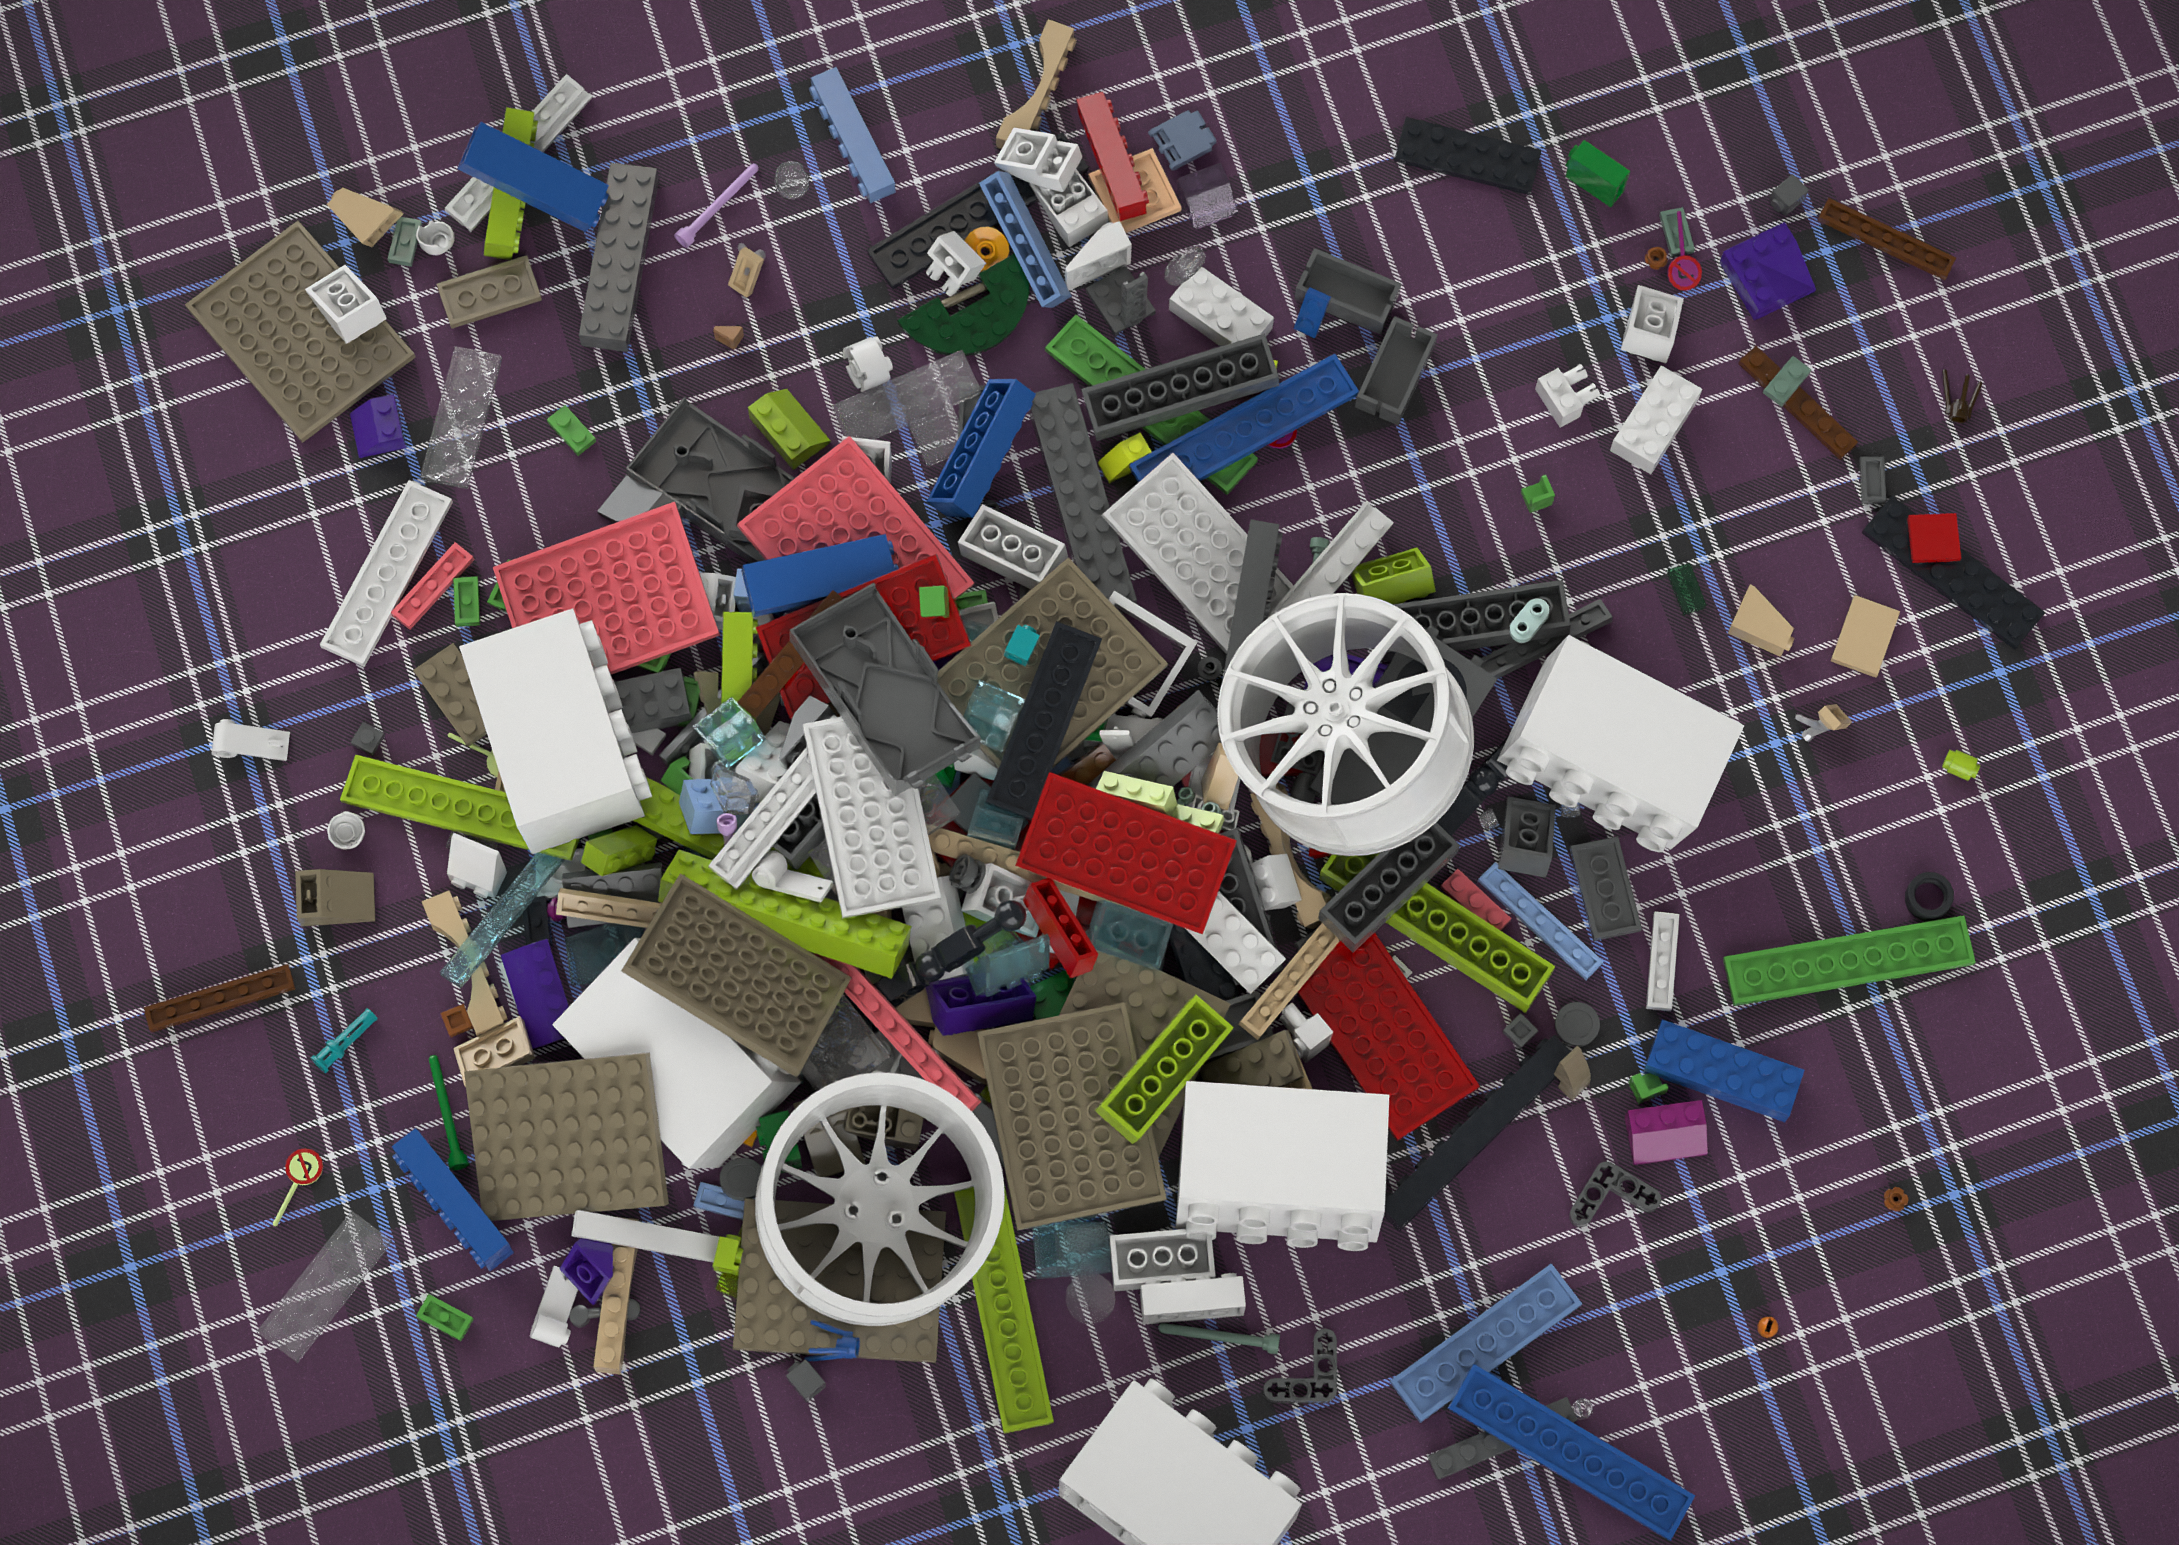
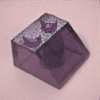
M1221 163L1177 178L1176 191L1194 230L1238 214L1231 185Z

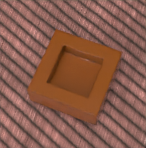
M464 1004L440 1013L450 1038L473 1029Z

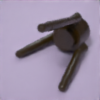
M1944 369L1942 373L1946 403L1945 414L1949 415V420L1953 422L1965 423L1971 418L1972 409L1983 383L1981 381L1978 382L1968 405L1966 396L1970 375L1966 374L1961 399H1955L1951 404L1947 370Z

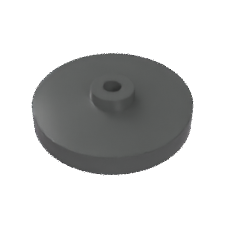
M1581 1002L1565 1005L1560 1009L1555 1019V1030L1558 1037L1567 1045L1574 1047L1590 1044L1596 1038L1600 1029V1020L1596 1011L1589 1005Z
M736 1158L724 1165L720 1173L722 1191L728 1197L738 1201H745V1198H755L762 1167L756 1161L749 1158Z

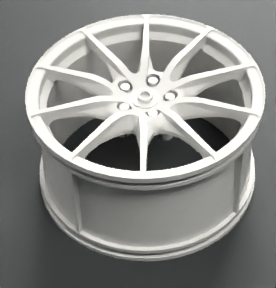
M1337 593L1311 597L1283 608L1261 623L1245 639L1232 658L1220 689L1218 727L1222 746L1228 761L1244 784L1256 794L1259 803L1271 820L1291 838L1312 849L1335 855L1359 856L1380 853L1401 846L1424 833L1446 813L1457 798L1467 778L1474 748V728L1465 695L1453 675L1445 667L1437 646L1425 629L1409 614L1386 601L1359 594ZM1360 648H1375L1360 664L1354 674H1350L1346 651ZM1387 650L1409 656L1425 665L1428 670L1426 673L1387 683L1376 689L1372 686L1378 664ZM1333 655V663L1330 670L1321 672L1313 665V663ZM1301 671L1303 672L1308 683L1306 690L1287 686ZM1424 683H1432L1434 691V717L1430 732L1377 714L1380 707L1408 689ZM1278 695L1295 707L1292 715L1278 717L1265 722L1268 712ZM1387 731L1411 735L1426 741L1423 750L1413 765L1391 785L1373 759L1368 744V738L1372 733ZM1303 733L1266 780L1261 775L1259 762L1261 734ZM1350 748L1373 769L1385 786V789L1360 801L1332 805L1331 791L1333 779L1344 750ZM1316 750L1324 751L1322 805L1297 800L1276 789V784L1280 778L1298 760Z
M897 1073L860 1074L844 1078L815 1092L790 1114L779 1129L761 1168L755 1197L757 1231L765 1256L777 1277L796 1298L808 1307L827 1317L849 1324L862 1326L899 1324L916 1319L941 1306L962 1288L985 1262L993 1248L1003 1217L1004 1181L998 1154L984 1126L974 1113L951 1093L933 1083L909 1075ZM880 1105L878 1131L869 1164H862L841 1142L826 1119L828 1116L852 1107ZM887 1106L913 1112L939 1128L912 1157L896 1166L889 1163L885 1148ZM818 1122L822 1124L841 1158L845 1172L843 1177L839 1179L818 1177L784 1163L798 1140ZM944 1132L961 1153L972 1180L945 1186L911 1185L910 1178L927 1150ZM781 1170L834 1197L835 1203L799 1220L777 1225L775 1194ZM974 1187L975 1218L969 1242L938 1229L919 1213V1205L933 1197ZM813 1224L837 1225L839 1234L830 1252L809 1276L789 1252L780 1231ZM907 1230L937 1237L965 1249L951 1272L930 1290L926 1287L917 1271L905 1237ZM855 1242H860L863 1249V1302L838 1295L814 1280L827 1265ZM889 1247L898 1255L923 1294L900 1303H869L873 1268L882 1248Z

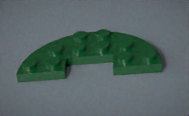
M1014 253L978 274V277L989 293L984 298L950 316L939 297L899 318L897 323L912 340L931 349L933 352L948 356L979 354L1003 342L1016 329L1027 306L1029 281Z

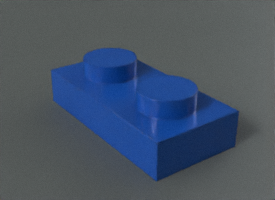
M1309 287L1294 329L1315 338L1321 327L1331 297Z

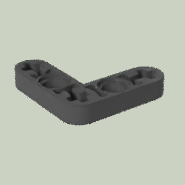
M1609 1161L1602 1162L1597 1166L1570 1210L1569 1219L1576 1227L1587 1226L1609 1190L1645 1212H1653L1660 1206L1661 1195L1656 1189ZM1608 1168L1611 1170L1610 1175L1612 1178L1607 1177L1602 1186L1597 1183L1603 1174L1600 1170L1605 1171ZM1623 1181H1631L1635 1186V1190L1632 1193L1622 1191L1621 1183ZM1641 1187L1644 1189L1641 1194L1645 1197H1648L1650 1194L1653 1195V1201L1656 1204L1651 1203L1648 1206L1645 1204L1646 1199L1639 1195L1638 1199L1633 1197H1635ZM1590 1188L1599 1190L1600 1199L1597 1201L1590 1200L1587 1197V1190ZM1584 1204L1591 1206L1588 1207L1584 1215L1587 1220L1584 1218L1581 1221L1576 1219L1577 1214L1575 1211L1580 1212Z
M1324 1328L1317 1331L1314 1336L1313 1378L1270 1379L1263 1388L1265 1399L1272 1403L1325 1404L1333 1401L1337 1394V1339L1335 1333L1330 1329ZM1324 1334L1327 1335L1328 1339H1332V1342L1328 1343L1327 1353L1332 1351L1333 1355L1326 1353L1317 1354V1351H1323V1344L1318 1342V1339H1321ZM1322 1359L1329 1360L1332 1363V1370L1327 1373L1320 1371L1318 1368L1319 1361ZM1272 1384H1276L1277 1389H1285V1384H1290L1288 1390L1290 1398H1285L1286 1392H1279L1277 1397H1272V1393L1268 1392L1267 1389H1271ZM1297 1384H1303L1307 1388L1306 1396L1302 1398L1296 1397L1293 1394V1387ZM1310 1384H1315L1314 1390H1320L1323 1385H1327L1328 1389L1332 1390L1333 1393H1329L1328 1397L1325 1398L1323 1393L1315 1392V1398H1310L1312 1391Z

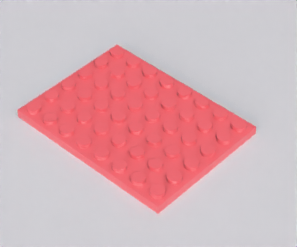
M850 436L737 524V527L765 560L886 534L887 541L891 540L894 548V555H891L893 564H897L899 569L937 554L955 600L974 585L973 580Z
M675 502L493 567L512 629L573 608L580 624L590 620L593 621L597 635L602 642L611 675L720 636Z

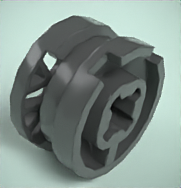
M967 854L961 855L951 869L949 880L952 881L951 885L961 888V890L969 894L975 892L984 879L986 872L985 863L978 859L974 860L973 857Z

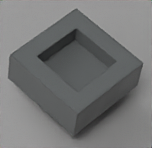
M362 722L351 744L373 756L384 739L385 734Z
M1520 1013L1502 1033L1521 1049L1538 1033V1030Z

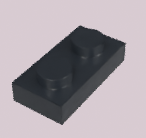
M546 896L521 899L526 945L548 939L550 946H552L551 924L547 911L548 898Z

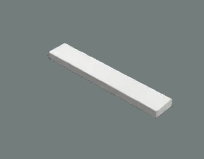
M581 1210L575 1211L572 1236L707 1262H714L719 1241L718 1236Z

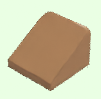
M715 326L713 329L715 340L731 349H736L744 336L743 327Z

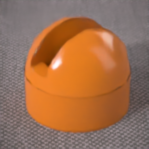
M1769 1316L1762 1318L1757 1325L1759 1334L1765 1338L1773 1337L1779 1328L1778 1322ZM1768 1321H1771L1772 1325L1770 1331L1766 1332L1765 1329L1767 1327Z

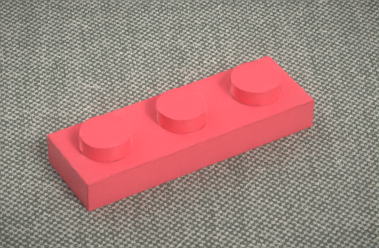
M1459 869L1440 887L1455 902L1500 931L1512 919Z

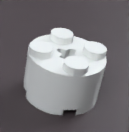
M877 336L867 338L843 349V358H848L849 365L846 366L847 372L857 389L861 388V392L889 381V371L893 370V366L889 357H884L882 344Z

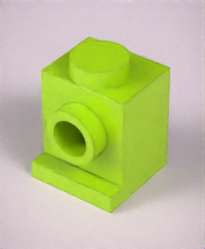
M727 1234L726 1238L719 1236L713 1262L714 1271L739 1276V1266H736V1264H741V1257L744 1251L743 1248H740L741 1237Z

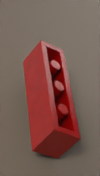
M1046 878L1030 883L1023 902L1069 977L1073 978L1091 972L1099 954L1053 879Z

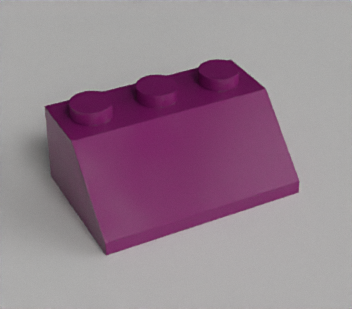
M1702 1100L1628 1110L1624 1117L1633 1165L1708 1154L1707 1124Z

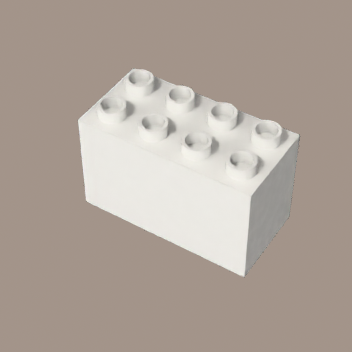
M572 608L459 646L516 826L532 854L645 816L640 801L652 797L651 790L637 754L625 757L636 753L637 748L623 711L620 709L623 708L615 682L612 680L607 666L608 660L592 620L580 624Z
M1568 635L1544 661L1497 761L1508 766L1506 774L1511 779L1525 785H1532L1533 781L1536 780L1551 788L1549 796L1559 804L1567 807H1576L1579 802L1595 811L1593 819L1600 825L1613 830H1619L1621 825L1639 833L1636 840L1640 845L1655 852H1663L1665 847L1671 850L1698 827L1744 725Z
M634 938L552 1025L584 1059L650 1052L661 1140L688 1169L719 1168L756 1130V1126L760 1125L759 1118L770 1115L801 1082L797 1077L621 972L641 939Z
M1186 1081L1182 1113L1176 1229H1186V1237L1199 1241H1206V1233L1211 1235L1212 1240L1215 1239L1217 1231L1237 1233L1236 1239L1246 1244L1265 1243L1267 1235L1287 1236V1243L1295 1247L1306 1248L1316 1246L1318 1238L1338 1240V1247L1343 1250L1361 1251L1367 1249L1368 1242H1377L1385 1212L1389 1095ZM1201 1232V1233H1205V1234H1192V1233Z
M1149 1379L1144 1387L1135 1380L1132 1381L1059 1480L1060 1497L1125 1545H1278L1296 1520L1302 1503L1296 1500L1298 1498L1297 1494L1301 1489L1292 1480L1278 1471H1275L1270 1479L1266 1478L1255 1469L1258 1457L1250 1449L1233 1440L1228 1448L1224 1447L1213 1439L1215 1437L1213 1432L1216 1430V1426L1209 1419L1193 1409L1186 1418L1172 1408L1173 1404L1171 1402L1175 1396L1153 1379Z

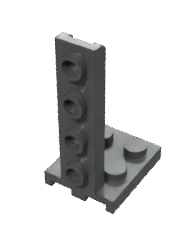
M1125 266L1086 288L1087 295L1115 337L1119 335V332L1128 327L1132 328L1144 318L1155 315L1156 312L1147 298L1148 277L1144 272L1140 273L1138 279L1135 280Z

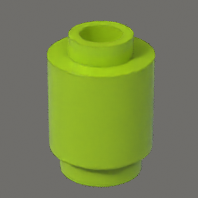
M1949 750L1942 768L1947 769V772L1969 781L1970 777H1976L1981 765L1977 764L1978 758L1958 750Z

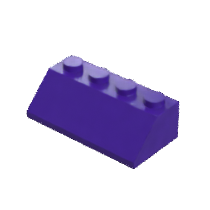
M548 939L500 955L519 1016L524 1020L532 1049L565 1039L552 1025L569 1008V1004Z
M1016 967L929 982L930 985L926 987L932 1021L942 1036L1020 1023L1033 1019L1037 996Z

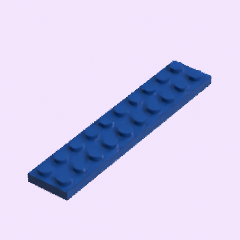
M1333 354L1279 383V386L1264 391L1129 464V468L1139 483L1167 457L1174 453L1200 482L1357 397L1359 390L1336 354Z
M1475 1364L1471 1366L1448 1407L1452 1412L1667 1540L1672 1539L1695 1497L1694 1494Z

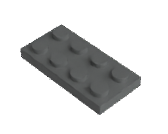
M1618 836L1570 846V853L1593 941L1641 932L1642 926Z

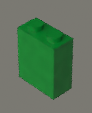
M1583 140L1580 146L1575 145L1568 155L1570 159L1566 163L1567 172L1565 177L1609 207H1612L1625 191L1630 170Z

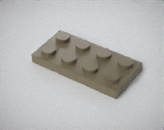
M527 255L437 283L451 329L542 300Z
M454 643L413 670L467 747L487 735L462 654Z
M1288 1030L1281 1031L1205 1064L1199 1070L1203 1082L1283 1087L1305 1077Z

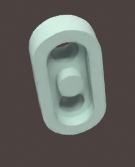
M1535 598L1524 606L1510 625V635L1513 640L1525 643L1532 639L1548 619V604L1542 599ZM1539 607L1542 611L1535 613L1533 608ZM1524 625L1527 629L1520 631L1518 627Z

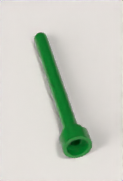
M431 1055L429 1057V1064L451 1152L447 1159L449 1169L451 1171L461 1170L469 1166L468 1157L464 1154L463 1150H460L439 1058L436 1055Z

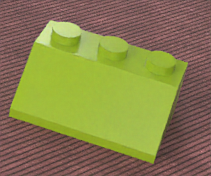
M788 389L767 393L748 407L749 418L793 470L831 443L830 439Z
M1418 548L1359 564L1351 573L1359 595L1374 597L1390 604H1401L1406 600L1423 598L1430 593L1436 592L1431 566Z

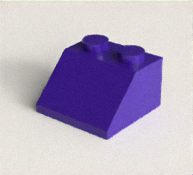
M394 394L370 399L350 413L359 458L406 448L398 405Z
M581 1238L575 1242L559 1270L592 1305L598 1302L613 1277V1246L610 1243Z

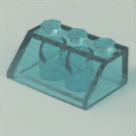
M1100 900L1096 903L1091 919L1089 939L1096 951L1159 971L1173 924L1106 900Z
M1046 934L985 955L965 968L976 996L985 993L989 997L1001 992V987L1007 986L1009 990L1021 985V980L1028 979V982H1032L1041 978V973L1049 968V935Z

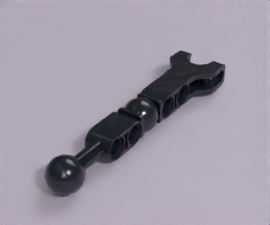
M1507 738L1481 764V767H1477L1471 772L1468 781L1464 782L1453 804L1437 821L1450 836L1481 805L1487 796L1495 793L1499 782L1508 776L1506 774L1508 766L1497 761Z
M1016 900L1004 901L996 908L995 917L978 928L975 925H968L940 941L935 947H932L931 951L921 953L916 962L911 961L898 968L892 979L884 977L873 985L896 1008L924 990L925 987H928L930 985L929 982L939 981L944 976L945 971L951 972L981 954L986 948L983 942L1001 930L1011 932L1019 930L1025 924L1026 910ZM844 992L835 1009L848 1011L855 1008L856 1010L855 1022L846 1029L849 1042L859 1043L878 1033L879 1029Z

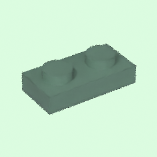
M1683 207L1661 211L1659 214L1671 258L1680 256L1677 211L1682 213L1685 255L1692 254L1695 250Z
M400 217L397 220L388 255L389 263L412 267L418 244L416 232L418 227L422 226L421 220Z
M1792 356L1764 389L1763 394L1782 407L1808 377L1812 369Z

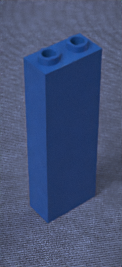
M480 122L474 128L457 168L584 232L597 225L600 214H598L599 208L605 205L609 196L606 193L608 184L483 122Z
M886 534L743 565L741 572L752 616L758 617L812 605L824 600L832 590L839 594L898 570V565L893 564L891 556L894 555L891 540L887 541Z

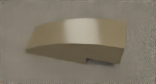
M1578 1046L1559 1063L1554 1073L1561 1081L1558 1088L1572 1101L1591 1081L1589 1066Z

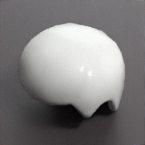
M430 221L426 227L419 226L416 232V238L420 247L431 255L445 253L452 247L455 239L451 227L444 222Z
M351 812L340 813L334 816L328 825V838L337 848L344 850L355 848L364 838V822L357 814Z

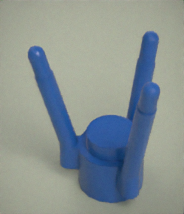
M816 1320L810 1321L814 1326L843 1337L842 1339H837L836 1348H810L808 1350L809 1353L828 1355L807 1356L804 1360L821 1361L858 1357L860 1340L858 1337H853L854 1333L852 1331H844Z

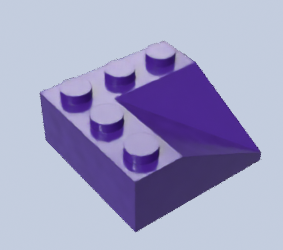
M1785 222L1723 251L1719 262L1754 321L1816 291L1797 241Z

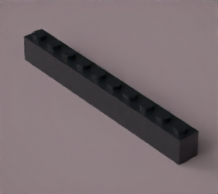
M1555 1035L1550 1040L1547 1038L1543 1039L1536 1047L1538 1052L1532 1057L1527 1055L1519 1063L1521 1068L1515 1074L1510 1072L1501 1081L1503 1086L1498 1091L1492 1089L1484 1098L1486 1102L1480 1108L1476 1105L1467 1114L1469 1119L1463 1125L1459 1122L1449 1132L1451 1137L1446 1142L1440 1140L1432 1148L1434 1153L1428 1159L1423 1157L1414 1166L1416 1171L1411 1176L1406 1174L1398 1181V1189L1393 1193L1388 1191L1385 1194L1384 1217L1399 1232L1557 1078L1554 1073L1559 1063L1571 1051Z

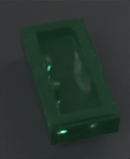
M1687 563L1668 569L1667 575L1682 614L1686 615L1705 609L1707 605L1691 564Z

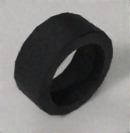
M1925 872L1917 875L1910 882L1905 892V903L1908 910L1914 917L1923 921L1940 919L1948 912L1954 901V890L1951 883L1944 876L1936 872ZM1931 883L1942 891L1944 895L1943 903L1938 909L1927 910L1916 902L1915 892L1921 884Z

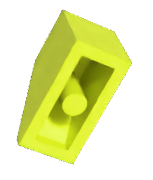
M1138 433L1117 444L1098 462V465L1107 481L1111 483L1131 473L1129 464L1150 454L1151 450L1142 434Z

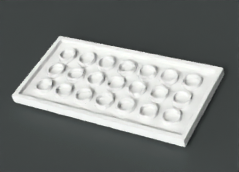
M1172 453L1104 512L1102 517L1227 654L1247 534L1178 457ZM1278 568L1275 577H1270L1275 579L1271 600H1266L1271 602L1269 614L1293 587V584Z
M842 717L803 724L842 919L940 900L941 895L918 788L914 789L911 787L895 796Z

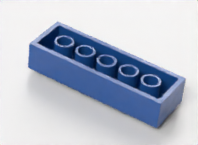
M1017 379L988 380L926 501L947 517L974 518L980 509V504L985 494L991 488V482L995 474L1001 468V462L1005 454L1012 446L1016 433L1022 427V421L1026 413L1032 407V401L1036 395L1033 391Z
M1662 1020L1657 1029L1643 1072L1786 1122L1790 1116L1804 1069Z
M416 1128L392 1146L395 1152L392 1157L404 1173L410 1172L407 1176L419 1192L425 1191L423 1196L433 1210L437 1211L440 1209L441 1212L438 1214L450 1231L453 1228L456 1229L454 1234L465 1249L469 1247L472 1249L469 1253L481 1269L486 1267L490 1272L514 1253L507 1240Z

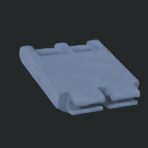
M1187 110L1152 128L1148 132L1150 137H1154L1160 148L1158 150L1160 153L1164 154L1169 161V167L1172 171L1211 152L1212 146L1217 141L1209 127L1203 129L1206 127V123L1198 111L1190 113Z

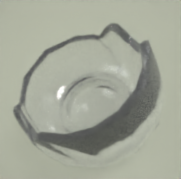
M794 161L782 163L776 169L774 177L776 190L782 197L787 199L803 197L809 189L810 182L809 175L803 170V165Z

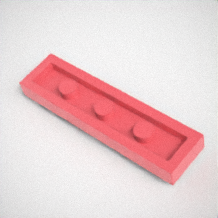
M455 542L391 611L392 616L411 630L453 584V578H458L474 561L473 556Z

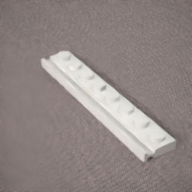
M567 74L532 111L535 112L534 120L538 121L536 140L531 142L535 143L534 148L541 152H544L592 99V95L588 94L582 86ZM472 177L445 207V211L462 226L464 225L468 231L472 232L490 212L494 187Z
M1366 501L1271 611L1268 618L1296 602L1315 596L1334 594L1394 522Z
M807 747L708 866L709 869L731 884L736 890L816 794Z

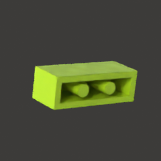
M637 825L586 841L581 863L603 877L652 860L655 854L657 838Z

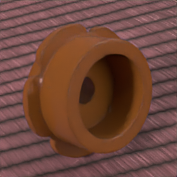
M1653 247L1648 250V254L1645 255L1644 259L1645 263L1650 265V268L1657 270L1660 267L1666 266L1668 259L1666 258L1667 253L1663 248Z
M1894 1187L1884 1193V1204L1889 1210L1899 1212L1908 1204V1196L1904 1194L1903 1189Z

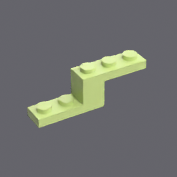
M1104 771L1096 788L1218 834L1225 821L1222 814L1177 804L1172 786Z

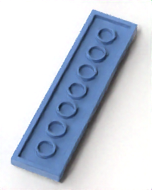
M1551 1263L1390 1380V1383L1421 1423L1453 1400L1473 1364L1490 1373L1579 1308L1582 1303Z

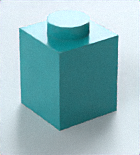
M1017 625L1005 649L1004 657L1026 667L1040 635L1036 634L1037 631L1028 625L1023 627Z

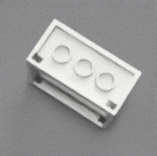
M1114 591L1109 601L1115 607L1184 649L1149 707L1134 697L1126 703L1133 708L1131 713L1143 719L1145 717L1150 719L1196 646L1197 641Z

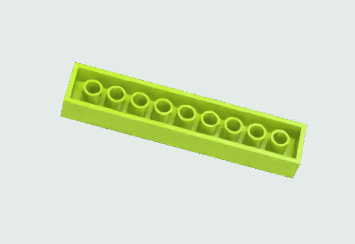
M678 850L661 878L658 902L662 903L676 879L682 874L807 951L891 979L909 946L912 929L910 925L874 913L842 919L839 902L829 898H824L822 902L763 888L755 883L752 873L736 890L731 884L708 868L713 860L682 850Z
M1380 853L1359 856L1332 854L1322 868L1319 879L1340 892ZM1428 883L1386 921L1387 924L1524 1013L1528 1011L1555 968L1553 964Z

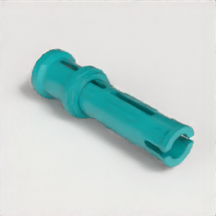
M366 1008L336 1039L328 1040L326 1046L316 1056L312 1055L310 1057L320 1070L327 1073L329 1071L328 1068L338 1058L342 1059L345 1054L344 1051L378 1018L371 1010ZM362 1023V1025L353 1034H351Z

